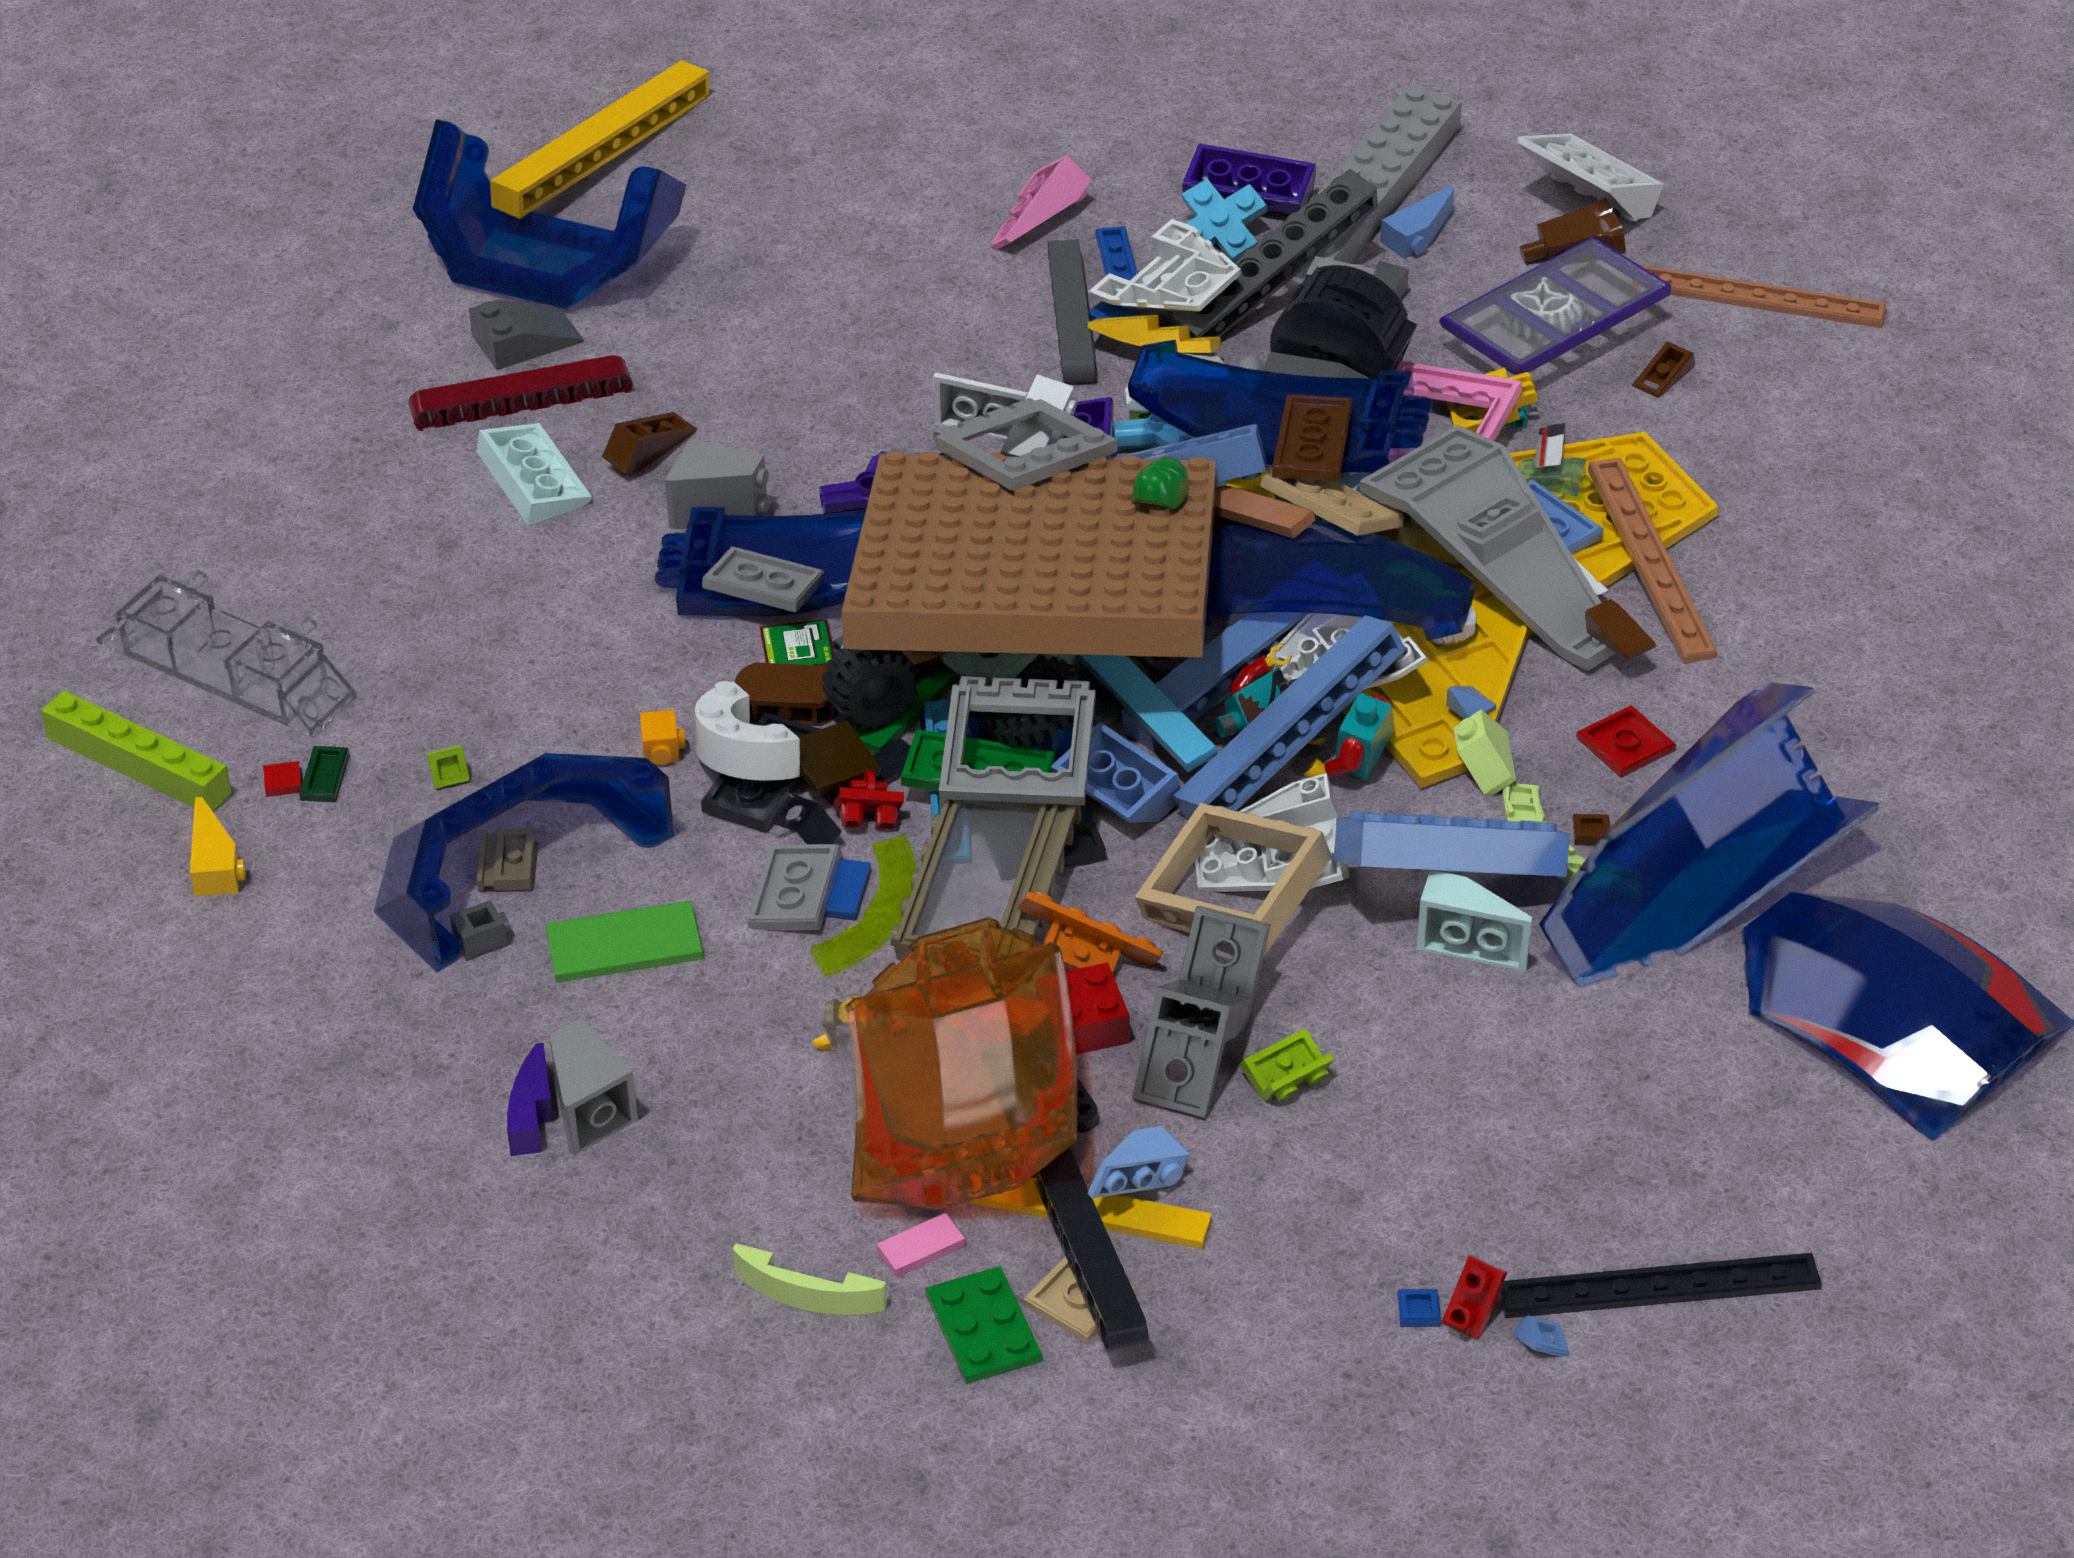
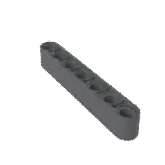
M1079 239L1048 241L1050 278H1052L1051 287L1052 296L1054 297L1053 305L1056 316L1063 383L1095 382L1094 355L1091 331L1087 323L1089 322Z

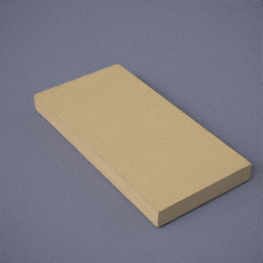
M1272 473L1262 475L1260 487L1300 507L1313 510L1315 515L1357 536L1403 527L1405 519L1403 513L1338 481L1272 477Z

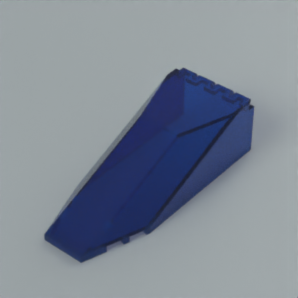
M1771 682L1761 690L1749 692L1738 700L1606 831L1538 924L1569 977L1577 986H1584L1618 975L1616 967L1639 961L1642 966L1653 964L1651 956L1673 950L1676 955L1686 953L1882 809L1877 802L1839 796L1834 797L1822 775H1817L1810 779L1818 771V768L1805 745L1793 749L1801 741V738L1786 714L1815 694L1813 687Z

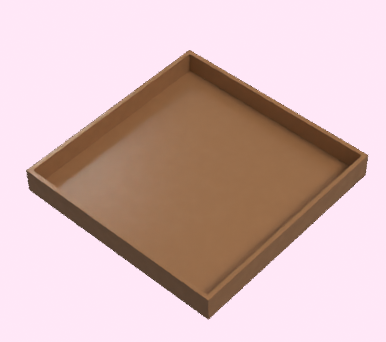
M900 451L880 454L842 608L843 649L1202 658L1216 499V461L1203 457L1178 460L1187 469L1189 490L1183 502L1177 508L1171 510L1154 504H1132L1135 477L1145 466L1156 459H1140L1137 456H1125L1121 459L1102 457L1011 491L949 455H938L935 452H923L919 455L904 454ZM991 453L992 456L1003 462L1007 458L1015 457L1005 456L1001 453Z

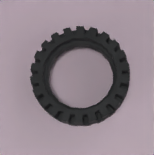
M1046 656L1038 657L1036 662L1031 661L1015 677L1016 679H1022V687L1024 688L1028 686V679L1057 680L1058 689H1063L1064 680L1080 681L1074 667L1068 664L1066 660L1062 659L1059 661L1058 657H1051L1047 661ZM980 712L982 721L994 741L998 740L1003 745L1009 742L1010 746L1017 747L1020 742H1022L1023 746H1030L1032 740L1035 739L1037 743L1045 742V736L1049 735L1051 738L1058 736V729L1066 731L1070 728L1069 722L1074 723V715Z

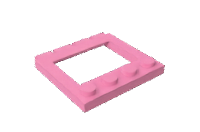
M1401 361L1357 438L1364 443L1369 457L1381 459L1385 454L1386 460L1395 461L1425 444L1423 442L1382 435L1405 394L1489 408L1476 433L1495 441L1523 391L1522 383L1519 380Z

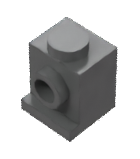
M491 900L450 914L453 939L466 961L472 960L473 956L508 944L506 934L511 932L509 921L504 912L498 913Z

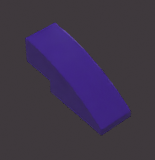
M544 1043L535 1044L525 1058L510 1093L507 1111V1134L511 1156L542 1152L538 1124L554 1122Z

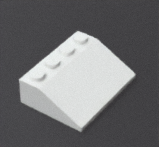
M1571 133L1518 137L1516 143L1542 169L1551 173L1552 179L1573 185L1574 191L1582 195H1591L1598 200L1606 197L1611 207L1621 212L1620 215L1627 220L1637 221L1640 218L1652 217L1664 185L1660 181Z

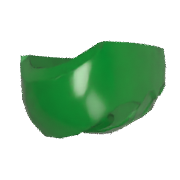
M1170 457L1159 458L1149 463L1135 477L1132 504H1154L1171 510L1177 508L1183 502L1189 490L1188 473L1185 466L1180 461Z

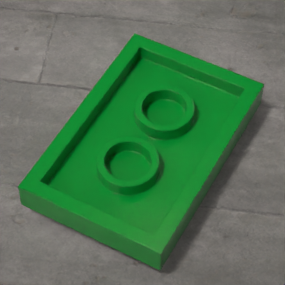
M1001 1266L925 1287L928 1302L965 1384L1042 1362L1040 1348Z

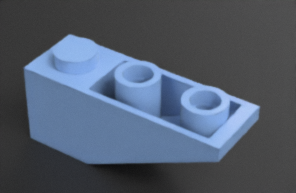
M1162 1126L1133 1130L1101 1162L1087 1194L1091 1198L1172 1186L1182 1177L1183 1168L1190 1154Z

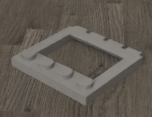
M1028 398L1011 404L1009 407L997 409L983 416L958 423L957 426L953 425L933 433L936 449L1011 491L1117 452V439L1042 399L1035 401ZM1028 418H1033L1069 437L1061 438L1057 443L1046 447L1034 448L1031 452L1024 455L1007 458L1004 462L967 442Z
M961 676L960 685L952 686L939 785L940 799L1085 805L1096 702L1095 690H1090V682L1064 680L1063 689H1058L1057 680L1028 679L1027 688H1023L1022 679L993 678L992 686H987L986 677ZM969 711L1074 715L1069 769H1060L1057 773L1042 772L1040 768L1024 767L1022 771H1007L1002 766H988L985 770L970 769L968 765H962Z

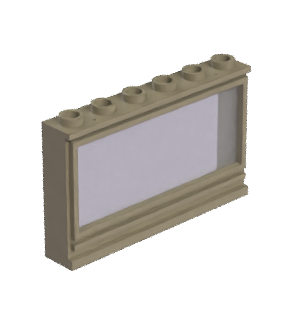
M941 799L942 809L940 815L935 814L932 820L930 842L925 841L922 848L920 869H915L912 875L910 897L905 896L902 902L900 925L895 924L892 930L891 946L896 948L897 960L1026 984L1028 979L1026 960L1028 956H1035L1037 948L1036 930L1037 928H1044L1046 922L1018 910L1017 907L1027 892L1044 893L1054 899L1056 890L1055 873H1062L1064 870L1065 845L1071 846L1073 843V823L1080 824L1081 805Z

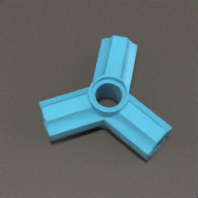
M1184 399L1171 410L1153 413L1146 419L1115 421L1114 432L1115 439H1117V451L1157 448L1197 438L1189 431L1194 429L1203 420L1202 409L1196 405L1194 400Z

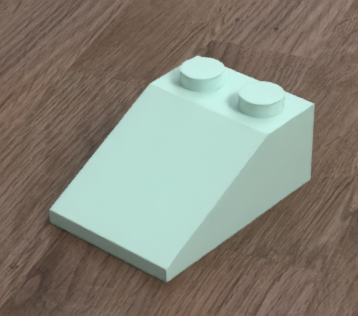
M1430 870L1420 900L1416 949L1526 972L1532 917L1468 877Z

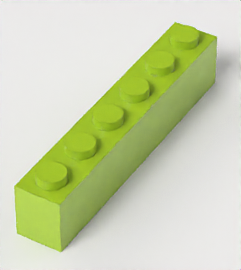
M65 690L40 710L47 739L193 808L195 797H203L211 810L214 811L232 794L227 765Z

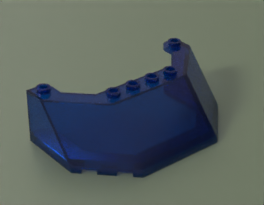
M436 119L413 211L417 218L421 220L433 248L444 262L448 270L447 273L453 283L567 310L643 259L679 215L686 184L659 169L646 166L634 169L628 178L616 228L613 231L535 212H530L519 219L491 207L490 179L485 172L489 155L487 143L477 136L464 133L459 126L451 122Z
M544 753L394 837L375 903L374 913L437 973L453 964L460 955L458 940L434 916L446 909L452 901L450 888L439 878L448 843L525 800L544 801L545 799L566 800V803L591 804L636 845L644 848L656 847L674 837L669 777L648 758Z

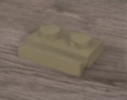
M534 828L498 829L497 833H487V829H481L477 871L478 891H484V887H494V890H531L535 846Z

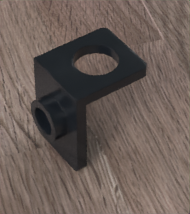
M790 794L772 818L775 825L797 832L807 845L834 844L841 834V829L819 803L796 794ZM795 806H802V811L796 818L786 819L790 809Z

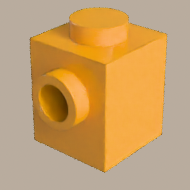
M675 709L640 713L644 764L655 763L657 765H665L669 762L680 761L679 749H686L684 728H677Z

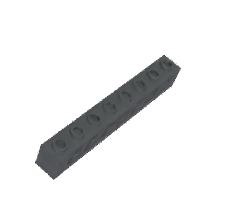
M1352 169L1334 178L1327 188L1319 194L1312 196L1305 206L1297 212L1290 214L1283 224L1275 230L1268 232L1256 246L1246 250L1241 258L1235 262L1241 269L1242 274L1201 311H1173L1170 315L1172 326L1189 325L1190 338L1222 337L1312 263L1315 256L1319 257L1378 208L1377 188Z

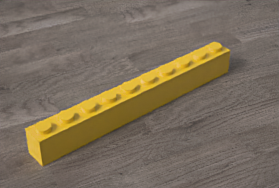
M683 60L674 64L491 179V207L519 219L702 101L709 95V71Z

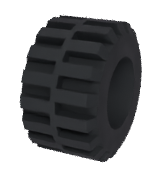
M838 648L833 653L835 655L833 660H828L825 666L828 671L824 672L822 680L825 683L822 686L823 692L841 716L852 727L855 725L859 730L868 728L870 731L877 730L880 725L884 728L891 725L892 720H899L903 716L901 713L905 709H910L912 706L911 699L917 696L918 690L915 688L919 685V677L916 675L918 673L917 668L900 650H857L843 648L840 650Z

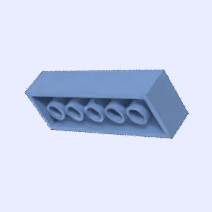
M1350 811V817L1336 818L1334 861L1364 867L1567 877L1570 833L1556 831L1557 824L1542 823L1541 821L1520 820L1518 822L1495 818L1483 820L1459 816L1448 818L1437 815L1419 814L1418 816H1412L1402 813L1377 814L1366 811Z

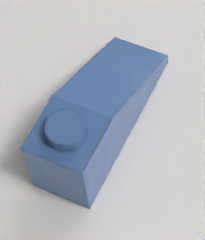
M1448 186L1382 219L1380 242L1404 259L1415 254H1422L1430 246L1452 213L1455 188Z

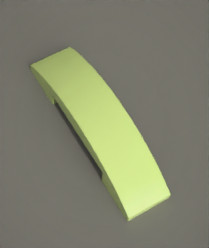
M737 1243L733 1247L735 1273L752 1288L786 1305L812 1312L837 1315L875 1313L884 1311L887 1306L885 1281L848 1272L843 1284L775 1267L772 1252Z

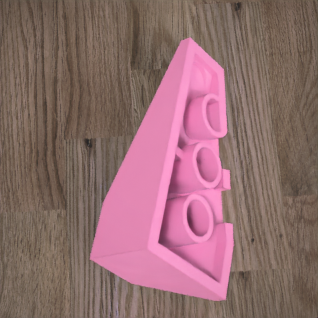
M1068 155L1035 171L1017 197L1022 200L1013 206L1008 213L1014 216L1001 226L990 247L999 249L1071 204H1079L1086 197L1088 192L1085 189L1092 179Z

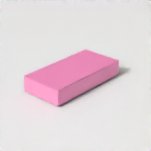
M945 1212L877 1243V1252L897 1278L964 1247L965 1238Z

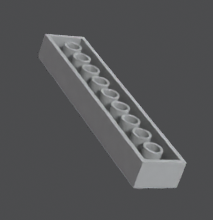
M1407 85L1317 193L1319 194L1327 188L1334 178L1352 169L1377 188L1378 208L1319 257H1327L1351 264L1381 227L1382 219L1390 216L1460 129L1462 101ZM1311 263L1294 277L1305 280Z

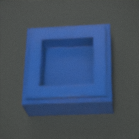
M1398 1289L1397 1300L1400 1327H1440L1441 1316L1438 1289Z

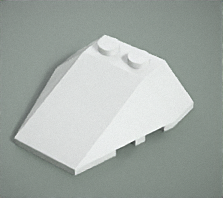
M1171 219L1151 236L1157 253V257L1130 281L1109 273L1088 292L1090 297L1111 305L1140 311H1201L1236 280L1242 272L1224 253L1217 252L1208 239L1204 240L1194 226Z

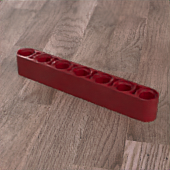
M610 355L416 391L410 396L408 405L415 427L419 431H424V428L446 427L455 425L456 422H473L484 420L494 415H499L500 417L516 414L521 410L531 409L533 411L549 408L550 405L559 403L565 405L581 402L582 399L592 397L598 399L614 396V393L619 392L629 393L633 382L625 360L620 356Z

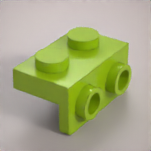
M1304 1028L1245 1058L1240 1063V1066L1264 1102L1273 1097H1276L1278 1102L1298 1091L1296 1085L1307 1081L1309 1085H1313L1324 1079L1329 1074L1327 1068L1333 1063L1335 1058L1332 1053L1323 1056L1307 1029Z

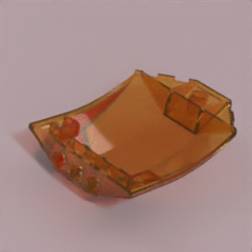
M987 917L918 937L908 946L911 952L897 966L891 962L872 980L874 987L865 996L854 997L845 1006L848 1011L856 1093V1131L851 1197L854 1202L926 1207L935 1210L964 1204L995 1194H1002L1023 1186L1029 1178L1077 1141L1076 1048L1062 951L1056 944L1051 942L1047 944L1040 943L1035 940L1033 935L1017 928L1006 929L1001 927L999 921Z

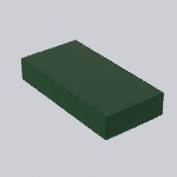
M313 746L299 793L300 801L336 802L349 757L348 747Z

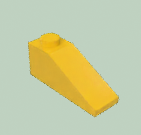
M195 797L190 877L194 896L238 893L239 881L246 880L245 860L238 859L235 843L204 798Z

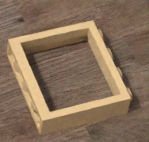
M1200 803L1138 891L1135 899L1144 919L1161 926L1189 933L1196 906H1203L1269 923L1271 927L1265 952H1268L1332 855L1323 832L1315 828H1306L1289 824L1282 820L1276 821L1259 817L1252 813H1242L1226 809L1222 806ZM1213 834L1296 854L1255 915L1172 894Z

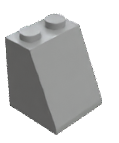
M689 439L665 478L669 528L685 529L756 523L761 514L768 512L771 502L770 495L767 494L766 489L769 471L765 469L764 454Z
M582 1017L549 1034L555 1084L569 1152L575 1156L638 1121L633 1071Z

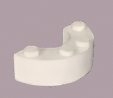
M730 681L718 682L715 684V688L701 696L695 706V751L705 765L719 773L748 780L768 781L800 777V738L783 724H770L767 726L750 724L749 695L736 683Z

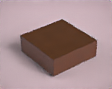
M1573 814L1574 845L1611 846L1609 815Z

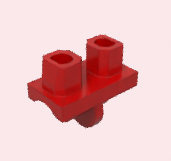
M866 770L863 780H851L850 788H840L838 798L833 800V810L839 811L843 827H860L863 823V813H875V828L892 829L896 825L898 812L904 803V792L887 791V782L875 781L874 771Z
M1469 1255L1442 1322L1475 1339H1479L1485 1329L1492 1309L1498 1301L1497 1297L1508 1272L1492 1266L1476 1256Z

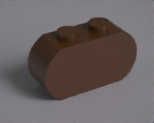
M758 662L744 667L737 674L735 683L749 695L750 723H758L765 712L810 726H823L831 722L839 712L828 701L826 694L823 692L822 686L825 683L822 680V676L828 669L822 665Z

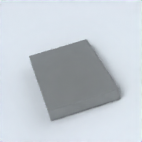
M731 547L705 574L702 588L796 613L824 582V571Z
M770 845L747 919L748 927L769 931L820 930L838 863L842 855L840 845Z

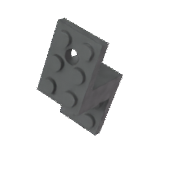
M1196 906L1180 979L1159 986L1156 990L1133 1091V1099L1203 1118L1207 1117L1225 1042L1245 1034L1248 1027L1271 924L1203 906ZM1221 941L1229 942L1234 948V957L1230 962H1223L1216 955V947ZM1173 1060H1181L1187 1066L1188 1074L1183 1081L1175 1080L1170 1075L1169 1066Z

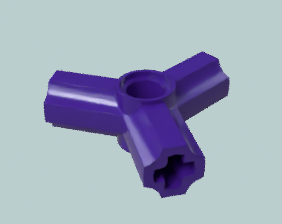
M880 451L878 455L873 456L865 472L857 475L855 481L820 486L819 496L823 514L855 509L866 512L879 455L886 454L887 452Z

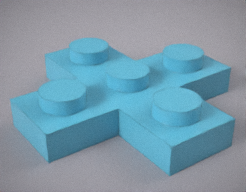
M1208 179L1182 193L1183 202L1195 216L1185 224L1194 226L1204 240L1208 239L1212 244L1216 243L1233 263L1240 259L1246 250L1252 249L1258 244L1245 225L1266 213L1267 205L1250 184L1226 199L1222 198Z

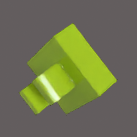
M461 744L426 752L431 779L435 789L470 780Z

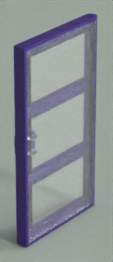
M1591 237L1444 315L1439 319L1442 328L1501 367H1505L1510 373L1518 375L1535 370L1670 296L1671 285L1600 240Z

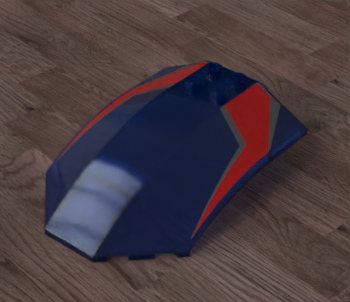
M1790 892L1746 925L1741 932L1742 944H1745L1746 959L1744 961L1745 984L1748 987L1749 1015H1755L1790 1032L1824 1053L1855 1076L1915 1130L1931 1141L1939 1137L2074 1025V1020L1988 949L1943 922L1895 903Z

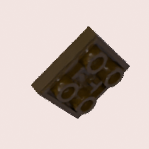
M847 720L798 737L800 738V774L816 797L840 790L841 787H848L851 780H863L866 770L874 771L875 777L880 776L881 766Z

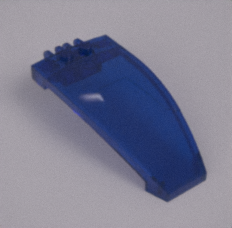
M1176 340L1142 345L1127 386L1129 397L1163 421L1194 438L1257 424L1268 465H1273L1288 394L1353 399V410L1341 472L1374 473L1395 461L1399 449L1420 447L1423 444L1424 437L1422 435L1426 432L1427 423L1429 422L1428 413L1432 411L1433 407L1432 400L1426 396L1419 397V395H1413L1412 371H1379L1378 378L1316 377L1268 372L1223 364L1180 353L1177 349Z
M692 507L686 533L674 532L672 534L670 532L662 537L661 544L664 548H661L658 558L660 559L657 562V567L660 571L655 573L654 581L661 588H677L676 605L678 615L778 616L814 611L843 604L866 510L815 515L753 516L726 515L725 507ZM731 547L824 571V582L796 613L702 588L705 574Z
M1313 522L1293 539L1246 524L1213 527L1205 625H1210L1214 616L1247 613L1295 612L1355 617L1367 615L1380 620L1421 627L1424 629L1426 640L1430 641L1463 632L1474 598L1475 588L1473 580L1441 561L1374 533L1357 536L1337 525Z

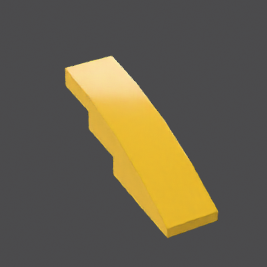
M1158 315L1098 318L1087 322L1088 328L1118 341L1148 349L1178 353H1212L1221 349L1220 336L1190 338L1189 325L1159 327Z

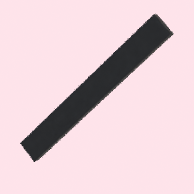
M1801 1253L1506 1280L1501 1287L1499 1297L1504 1317L1507 1319L1526 1317L1527 1315L1539 1316L1821 1290L1822 1282L1813 1254Z

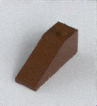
M675 412L616 423L602 457L611 463L612 468L619 473L629 474L638 472L697 431V428Z

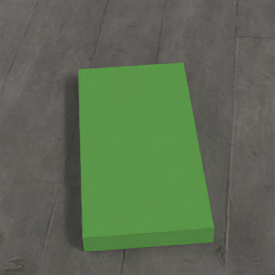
M691 900L545 923L556 983L703 959V951Z

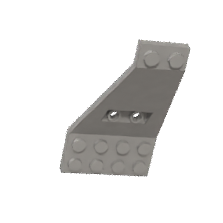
M1456 425L1360 480L1362 493L1408 513L1564 660L1589 671L1617 653L1587 633L1585 612L1587 609L1600 604L1601 601L1503 444Z

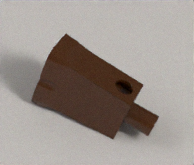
M1606 197L1582 209L1537 224L1539 240L1519 247L1525 264L1545 257L1547 260H1550L1591 237H1595L1620 254L1626 253L1622 226ZM1588 256L1569 267L1591 262L1596 259L1591 256Z

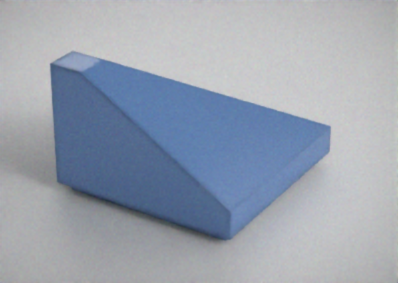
M1451 686L1447 690L1446 706L1463 719L1469 718L1479 710H1483L1488 714L1496 709L1495 703L1472 686Z
M1527 1315L1513 1330L1517 1339L1535 1351L1558 1357L1570 1355L1559 1323ZM1549 1332H1552L1556 1344L1552 1342Z

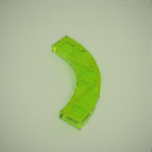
M905 834L872 844V851L879 867V888L871 904L864 912L863 919L856 926L849 927L837 936L810 947V953L824 978L841 972L873 954L891 938L894 925H900L902 902L905 896L910 897L911 880L915 870V858Z

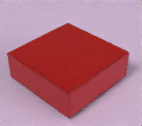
M299 761L263 765L266 797L300 793L301 774Z

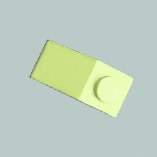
M1479 710L1454 727L1457 751L1485 796H1492L1516 781L1507 730L1483 710Z

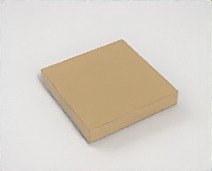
M1065 1256L1025 1296L1023 1305L1088 1343L1098 1333V1330ZM1131 1284L1134 1293H1136V1287Z

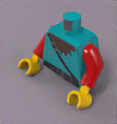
M1284 643L1275 645L1270 651V656L1263 655L1244 667L1231 685V696L1224 701L1228 713L1215 718L1214 721L1216 730L1222 738L1234 733L1238 735L1288 688L1280 667L1274 669L1275 664L1284 665L1292 659V655L1284 661L1276 657L1277 649L1284 646ZM1320 738L1316 741L1311 739L1308 743L1320 746L1324 744L1326 739Z
M1359 694L1341 711L1346 714V717L1338 731L1335 759L1324 764L1316 758L1311 762V768L1304 775L1307 778L1327 773L1328 778H1335L1344 774H1350L1367 781L1394 732L1391 702L1381 695L1373 694L1368 696Z

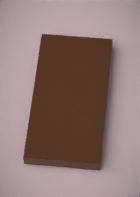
M1288 394L1272 465V477L1340 481L1353 410V399Z

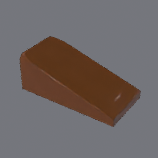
M1666 341L1632 386L1660 398L1695 366L1694 353ZM1648 380L1659 385L1656 390L1643 383Z
M1612 599L1586 610L1587 633L1625 659L1630 660L1656 647V643Z

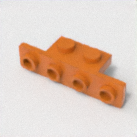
M1027 892L1017 907L1020 911L1050 923L1038 956L1069 970L1108 962L1113 973L1120 954L1137 962L1154 966L1163 953V950L1155 947L1151 940L1144 937L1134 938L1121 932V929L1115 924L1097 922L1088 918L1087 914L1078 908H1065L1054 903L1053 899L1044 893Z

